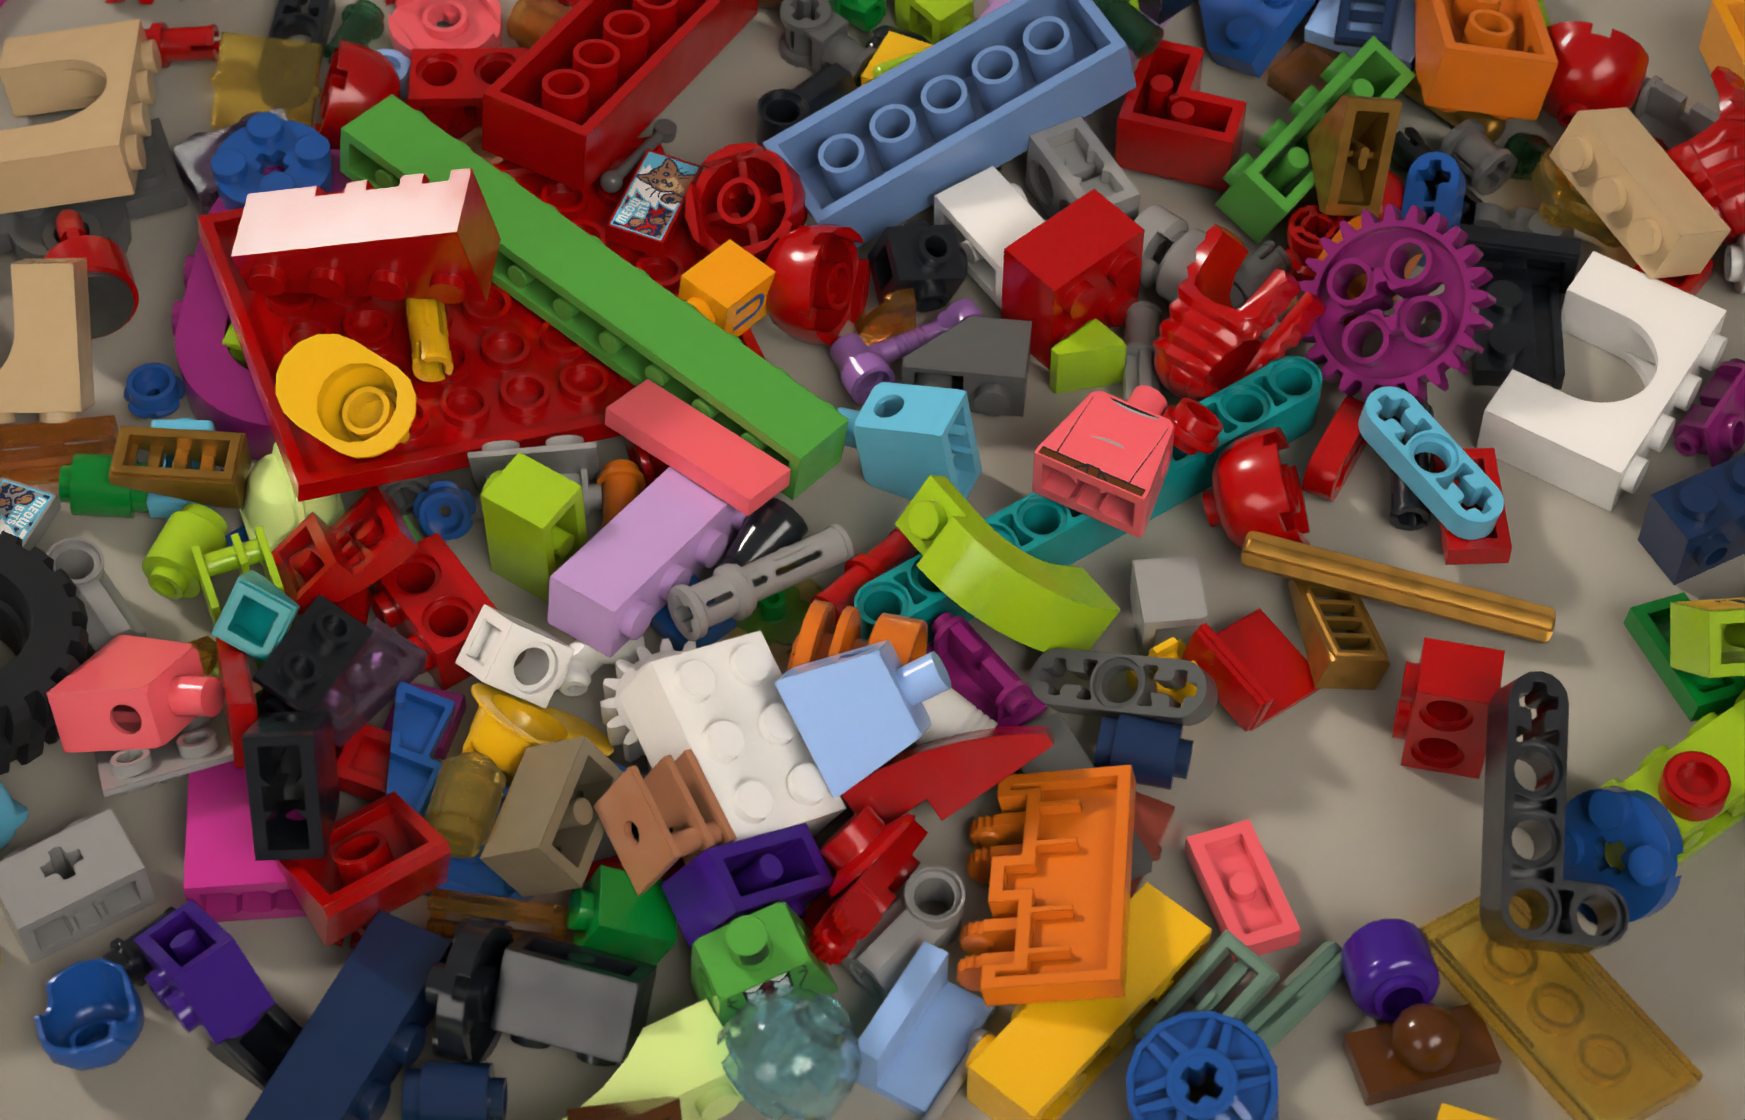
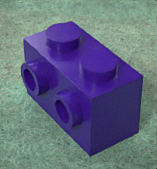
M802 823L706 849L664 881L661 886L689 946H692V943L699 937L730 924L734 919L743 915H751L779 902H786L801 919H804L808 915L804 906L826 891L834 880L807 824Z
M192 899L133 939L154 970L144 977L145 982L167 1012L171 1010L187 1033L199 1027L218 1045L226 1038H235L251 1030L260 1020L261 1013L276 1004L235 939Z

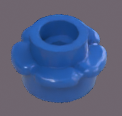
M146 363L135 368L129 374L124 390V398L129 402V411L143 419H160L173 414L180 406L179 399L185 396L183 381L175 376L174 371L169 366L162 363Z
M438 480L429 485V490L426 492L422 491L417 495L413 512L414 516L419 519L420 529L425 535L429 537L438 532L443 540L446 541L458 539L468 533L473 525L471 516L476 512V503L474 497L467 489L457 488V484L450 480ZM442 505H447L451 508V513L449 515H442L439 512V508Z

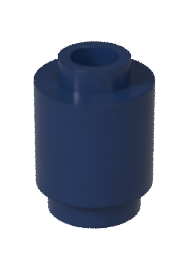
M1120 713L1119 719L1103 717L1096 744L1094 767L1132 765L1136 784L1171 790L1174 777L1187 779L1194 740L1182 738L1183 725L1123 713Z
M424 1062L422 1069L407 1068L404 1073L402 1086V1120H505L508 1100L507 1078L495 1077L493 1063Z

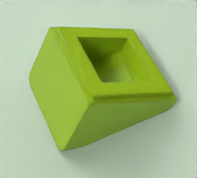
M1098 319L1090 320L1051 348L1049 389L1057 394L1109 386L1121 382L1126 361V343Z

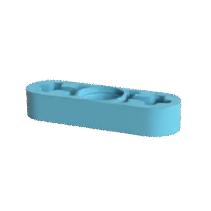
M1392 386L1381 387L1371 392L1358 421L1362 437L1448 531L1457 537L1467 540H1478L1489 535L1494 529L1504 507L1503 495L1496 484L1409 392ZM1381 414L1383 417H1385V418L1388 419V420L1383 421L1382 419L1379 418V415ZM1396 416L1397 418H1399L1401 420L1400 423H1398L1392 417ZM1403 439L1407 442L1406 445L1401 443ZM1423 452L1435 454L1443 460L1447 470L1440 473L1425 471L1416 463L1414 456ZM1455 480L1460 482L1458 487L1454 483ZM1461 503L1468 507L1477 504L1483 510L1481 512L1477 508H1471L1466 511L1464 508L1461 507Z

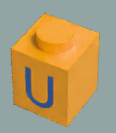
M729 239L681 275L678 298L689 302L700 314L727 333L739 337L768 314L766 310L767 293L776 272Z

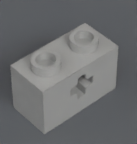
M111 808L92 817L80 818L69 824L63 831L30 847L16 849L8 853L0 861V908L31 964L156 903L145 866Z

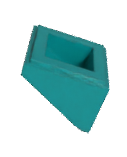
M251 570L238 577L211 634L264 663L286 636L300 606L263 575Z

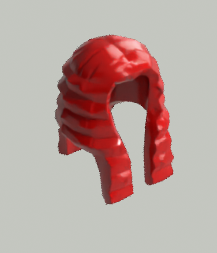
M1717 66L1710 75L1719 94L1720 118L1698 135L1669 150L1662 139L1652 137L1731 229L1720 245L1726 246L1727 244L1736 243L1738 236L1745 234V84L1740 75L1726 67Z
M1216 224L1206 232L1205 239L1196 247L1197 260L1187 266L1188 278L1178 285L1179 298L1169 305L1170 318L1160 323V337L1152 342L1155 350L1153 363L1161 384L1180 399L1186 397L1197 402L1268 365L1270 361L1283 358L1286 350L1296 347L1303 335L1310 332L1315 320L1327 311L1324 301L1319 296L1306 291L1272 335L1267 339L1261 337L1260 335L1263 331L1273 326L1278 316L1288 308L1292 299L1301 291L1300 284L1285 270L1275 269L1263 285L1240 308L1234 309L1230 302V293L1235 274L1248 254V250L1238 236L1229 229Z

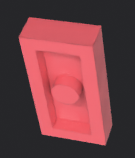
M1250 819L1186 837L1185 854L1221 934L1227 929L1258 956L1299 944L1301 929ZM1230 953L1234 960V963H1236L1238 958H1236L1232 953Z

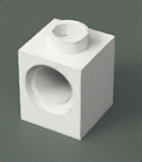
M484 604L455 663L482 682L546 709L554 691L563 684L566 678L568 663L575 650L548 632ZM526 650L523 660L514 667L517 657Z

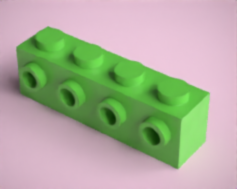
M1374 35L1352 58L1343 50L1320 75L1327 85L1319 91L1311 84L1289 107L1288 111L1296 118L1289 125L1279 118L1255 143L1263 151L1260 156L1255 160L1246 152L1222 179L1230 185V188L1219 198L1215 205L1258 244L1315 184L1307 136L1343 95L1394 99L1416 75Z

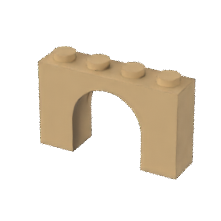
M141 19L5 39L0 58V77L14 118L71 109H85L70 117L50 123L0 130V214L135 194L138 171L146 168L143 140L144 137L151 136V120L148 109L149 105L156 104L154 74L161 73V57L155 39L147 40Z
M87 258L23 259L12 263L14 340L10 354L4 365L0 368V424L15 422V413H39V422L77 421V412H82L95 404Z

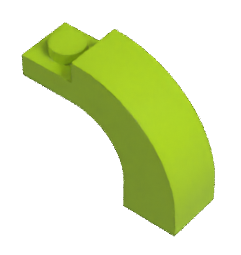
M930 475L895 522V525L923 556L916 566L942 592L991 628L1036 650L1047 652L1055 648H1068L1090 651L1121 610L1083 567L1056 565L1042 561L1007 541L980 516L946 476Z

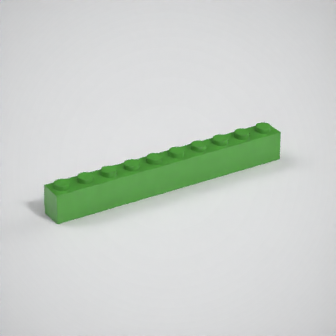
M391 94L341 128L340 172L352 181L369 180L376 189L398 187L401 176L422 173L428 177L429 183L449 181L451 170L472 168L501 238L491 282L634 386H638L646 379L651 380L791 469L789 486L781 492L791 500L796 499L841 461L849 419L839 413L832 404L822 401L794 381L783 369L775 367L745 346L738 337L727 333L700 314L689 302L676 297L655 282L644 270L634 267L606 247L599 238L589 235L561 215L554 206L544 203L519 185L509 174L501 172L478 156L467 144L456 140L429 121L422 112L412 109Z

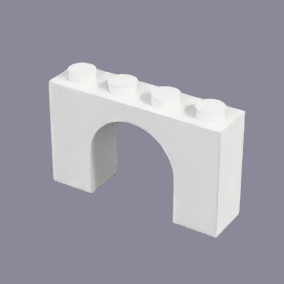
M1593 251L1566 291L1561 312L1562 331L1624 360L1640 376L1645 389L1621 401L1591 402L1570 396L1512 369L1484 410L1476 448H1494L1497 459L1611 512L1624 491L1634 494L1638 489L1650 461L1645 459L1649 451L1652 449L1660 453L1665 447L1676 423V419L1672 417L1676 409L1678 408L1686 412L1690 408L1702 383V378L1698 377L1702 369L1704 368L1712 372L1718 364L1728 341V338L1720 335L1727 310L1658 279H1650L1640 271Z

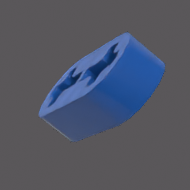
M1436 151L1428 152L1414 161L1409 169L1401 210L1403 219H1405L1410 207L1416 205L1426 213V222L1429 217L1437 212L1449 220L1447 231L1455 226L1460 227L1466 179L1454 158L1447 153ZM1437 171H1443L1449 183L1444 182L1438 185L1435 202H1432V193L1424 181L1434 180ZM1423 254L1417 265L1425 267L1426 255Z

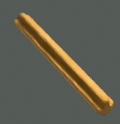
M1251 531L1247 534L1241 551L1240 561L1241 565L1245 568L1539 644L1548 643L1555 627L1556 611L1552 607L1257 531Z

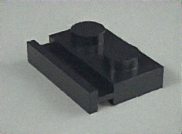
M1492 278L1486 284L1478 287L1479 290L1494 296L1496 304L1479 309V315L1493 324V328L1485 331L1475 330L1473 334L1474 340L1484 348L1482 354L1474 353L1471 357L1473 385L1501 387L1511 370L1514 369L1542 383H1552V387L1555 389H1562L1565 377L1559 281H1549L1548 287L1532 286V280Z

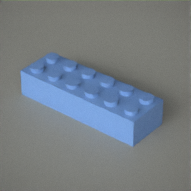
M1011 0L763 142V145L767 150L779 154L800 175L806 193L804 203L807 210L806 225L833 224L849 226L861 235L865 244L881 235L886 227H895L933 205L934 195L991 166L997 168L1027 151L1029 135L1078 116L1084 118L1137 86L1127 44L1093 0ZM854 243L856 248L864 245L862 243Z

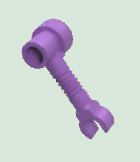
M963 298L952 303L947 310L940 312L935 320L868 346L860 335L855 333L846 334L837 339L832 345L830 356L841 371V383L856 403L864 405L875 385L881 382L895 383V374L888 365L889 363L897 361L899 358L902 359L968 317H980L983 313L972 299Z

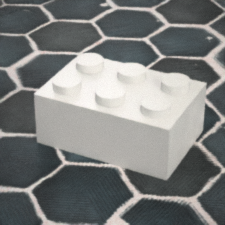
M761 630L651 661L618 696L652 769L664 756L671 755L675 761L685 750L692 749L737 837L735 841L802 823L807 824L814 837L842 813L846 807L840 795L833 798L774 684L782 674Z

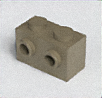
M585 736L527 747L480 859L523 897L582 888L605 831L593 806L624 772Z

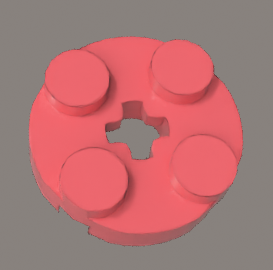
M395 0L396 10L392 16L389 13L388 26L394 50L400 51L410 61L412 49L502 48L503 21L498 0ZM445 20L449 25H455L440 28L437 27L436 23Z

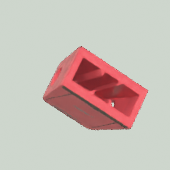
M1146 385L1137 386L1127 401L1103 391L1091 392L1035 450L1032 492L1141 538L1148 525L1172 459L1175 425L1170 419L1162 416L1168 406L1165 397L1158 390Z

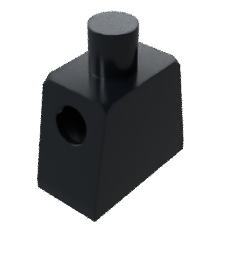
M329 711L262 714L242 736L255 861L325 858L340 799L332 715ZM298 809L297 811L307 819L291 820L286 815L290 811Z

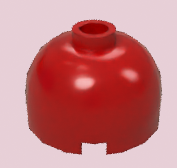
M1583 21L1559 22L1546 27L1558 60V66L1543 102L1542 109L1565 128L1568 127L1577 111L1628 107L1630 110L1638 101L1649 64V55L1639 42L1624 32L1613 28L1610 38L1591 33L1593 23Z
M343 39L339 40V48L336 47L319 104L322 105L320 118L323 119L322 124L315 122L314 126L316 131L328 139L331 150H340L341 128L391 94L408 105L407 99L400 98V77L394 65L378 51Z
M751 142L729 144L710 154L701 164L706 168L699 175L696 184L690 182L686 191L685 218L691 235L710 253L730 239L758 260L764 262L776 242L787 232L804 226L807 219V210L804 205L806 193L800 175L779 154Z
M833 224L805 225L787 232L771 249L766 261L763 263L776 273L767 293L766 310L772 322L792 338L809 344L832 346L840 338L838 335L848 320L858 327L865 311L870 284L869 260L858 258L857 248L854 244H864L858 232L849 226Z
M1279 427L1251 433L1233 441L1220 453L1213 466V488L1202 492L1204 509L1210 526L1222 525L1230 542L1241 550L1247 534L1251 531L1310 545L1309 541L1302 535L1309 533L1310 528L1306 503L1296 465L1282 464L1278 453L1280 450L1290 448L1284 433Z

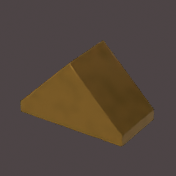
M1343 95L1307 136L1319 210L1324 215L1357 217L1362 216V210L1368 209L1379 218L1403 103L1399 99Z

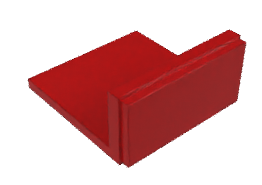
M1260 608L1218 633H1215L1206 622L1200 625L1193 633L1181 656L1182 660H1194L1200 668L1212 676L1218 688L1219 703L1245 732L1253 731L1322 689L1315 688L1309 663Z

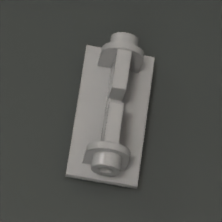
M1653 76L1651 79L1645 77L1638 101L1630 109L1651 136L1663 140L1668 150L1690 140L1720 118L1719 114L1699 102L1691 109L1687 108L1685 104L1688 96L1667 85L1658 76Z

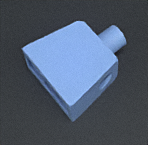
M889 640L796 666L785 672L774 683L833 798L845 793L922 737L932 725L922 702L951 689L948 672L940 657L934 651L903 666Z

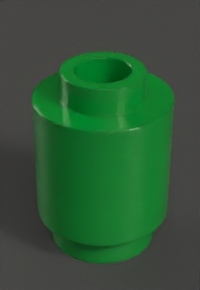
M75 453L72 464L62 465L60 469L59 500L60 502L70 503V510L73 516L134 518L136 512L149 513L146 503L148 492L110 484L108 475L113 458L112 454ZM137 457L136 466H146L147 462H139Z

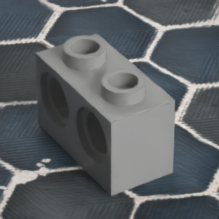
M1081 116L1029 135L1025 184L1050 218L1092 189H1095L1133 221L1136 219L1139 211L1140 192Z

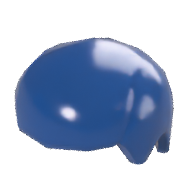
M104 958L77 962L54 975L46 984L47 1009L43 1016L37 1014L34 1017L38 1039L52 1062L79 1071L115 1064L136 1042L143 1029L145 1020L142 1001L124 966Z

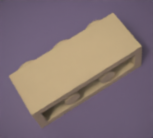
M1628 107L1577 111L1549 154L1550 158L1650 279L1700 274L1731 231Z

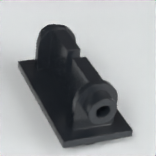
M319 594L252 678V681L264 688L260 695L261 705L259 710L261 715L275 712L313 711L374 631Z

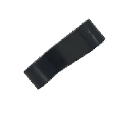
M1542 671L1528 672L1498 689L1490 699L1487 712L1479 914L1481 926L1486 935L1498 945L1508 948L1582 954L1609 946L1620 940L1627 931L1630 917L1628 905L1624 898L1612 887L1598 883L1563 880L1569 700L1563 684L1552 674ZM1523 696L1526 707L1520 706L1519 699ZM1531 709H1536L1537 717L1532 719ZM1523 735V741L1518 742L1516 738ZM1517 759L1526 762L1535 772L1537 782L1534 791L1525 789L1515 777L1514 768ZM1515 827L1523 829L1533 841L1534 852L1531 860L1520 856L1513 847L1512 834ZM1513 896L1524 900L1531 910L1532 918L1528 929L1518 926L1510 916L1509 905ZM1580 903L1587 904L1597 916L1598 927L1594 936L1587 934L1578 923L1577 910Z

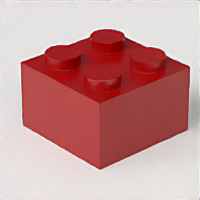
M1092 189L1004 248L1001 319L1032 321L1030 354L1048 370H1050L1052 347L1095 318L1109 329L1113 326H1122L1125 324L1127 310L1133 303L1139 302L1138 295L1145 230L1095 189Z

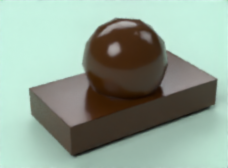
M1476 1002L1449 1009H1444L1433 1003H1416L1403 1010L1392 1023L1345 1034L1342 1044L1366 1106L1498 1074L1501 1065V1059Z

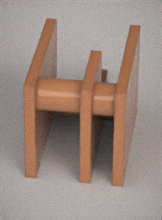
M692 749L685 750L675 761L671 755L664 756L644 779L636 765L629 766L593 806L638 896L645 894L680 857L683 858L687 865L706 849L728 844L737 839ZM632 822L639 831V842L633 836Z

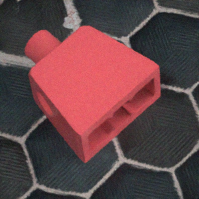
M131 635L115 636L46 693L63 750L67 753L158 748L166 745L196 717L217 716L224 704V688L221 681L217 677L204 675L198 650L192 644Z

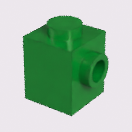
M601 865L583 888H576L570 897L566 911V926L568 929L573 930V944L657 965L676 944L677 918L661 886L666 880L659 879L645 894L638 896L626 871Z

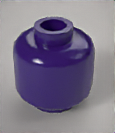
M1383 918L1375 920L1357 929L1344 943L1341 952L1344 976L1355 1005L1366 1016L1381 1021L1394 1022L1403 1010L1416 1003H1430L1436 996L1440 985L1438 967L1425 935L1415 924L1402 919Z

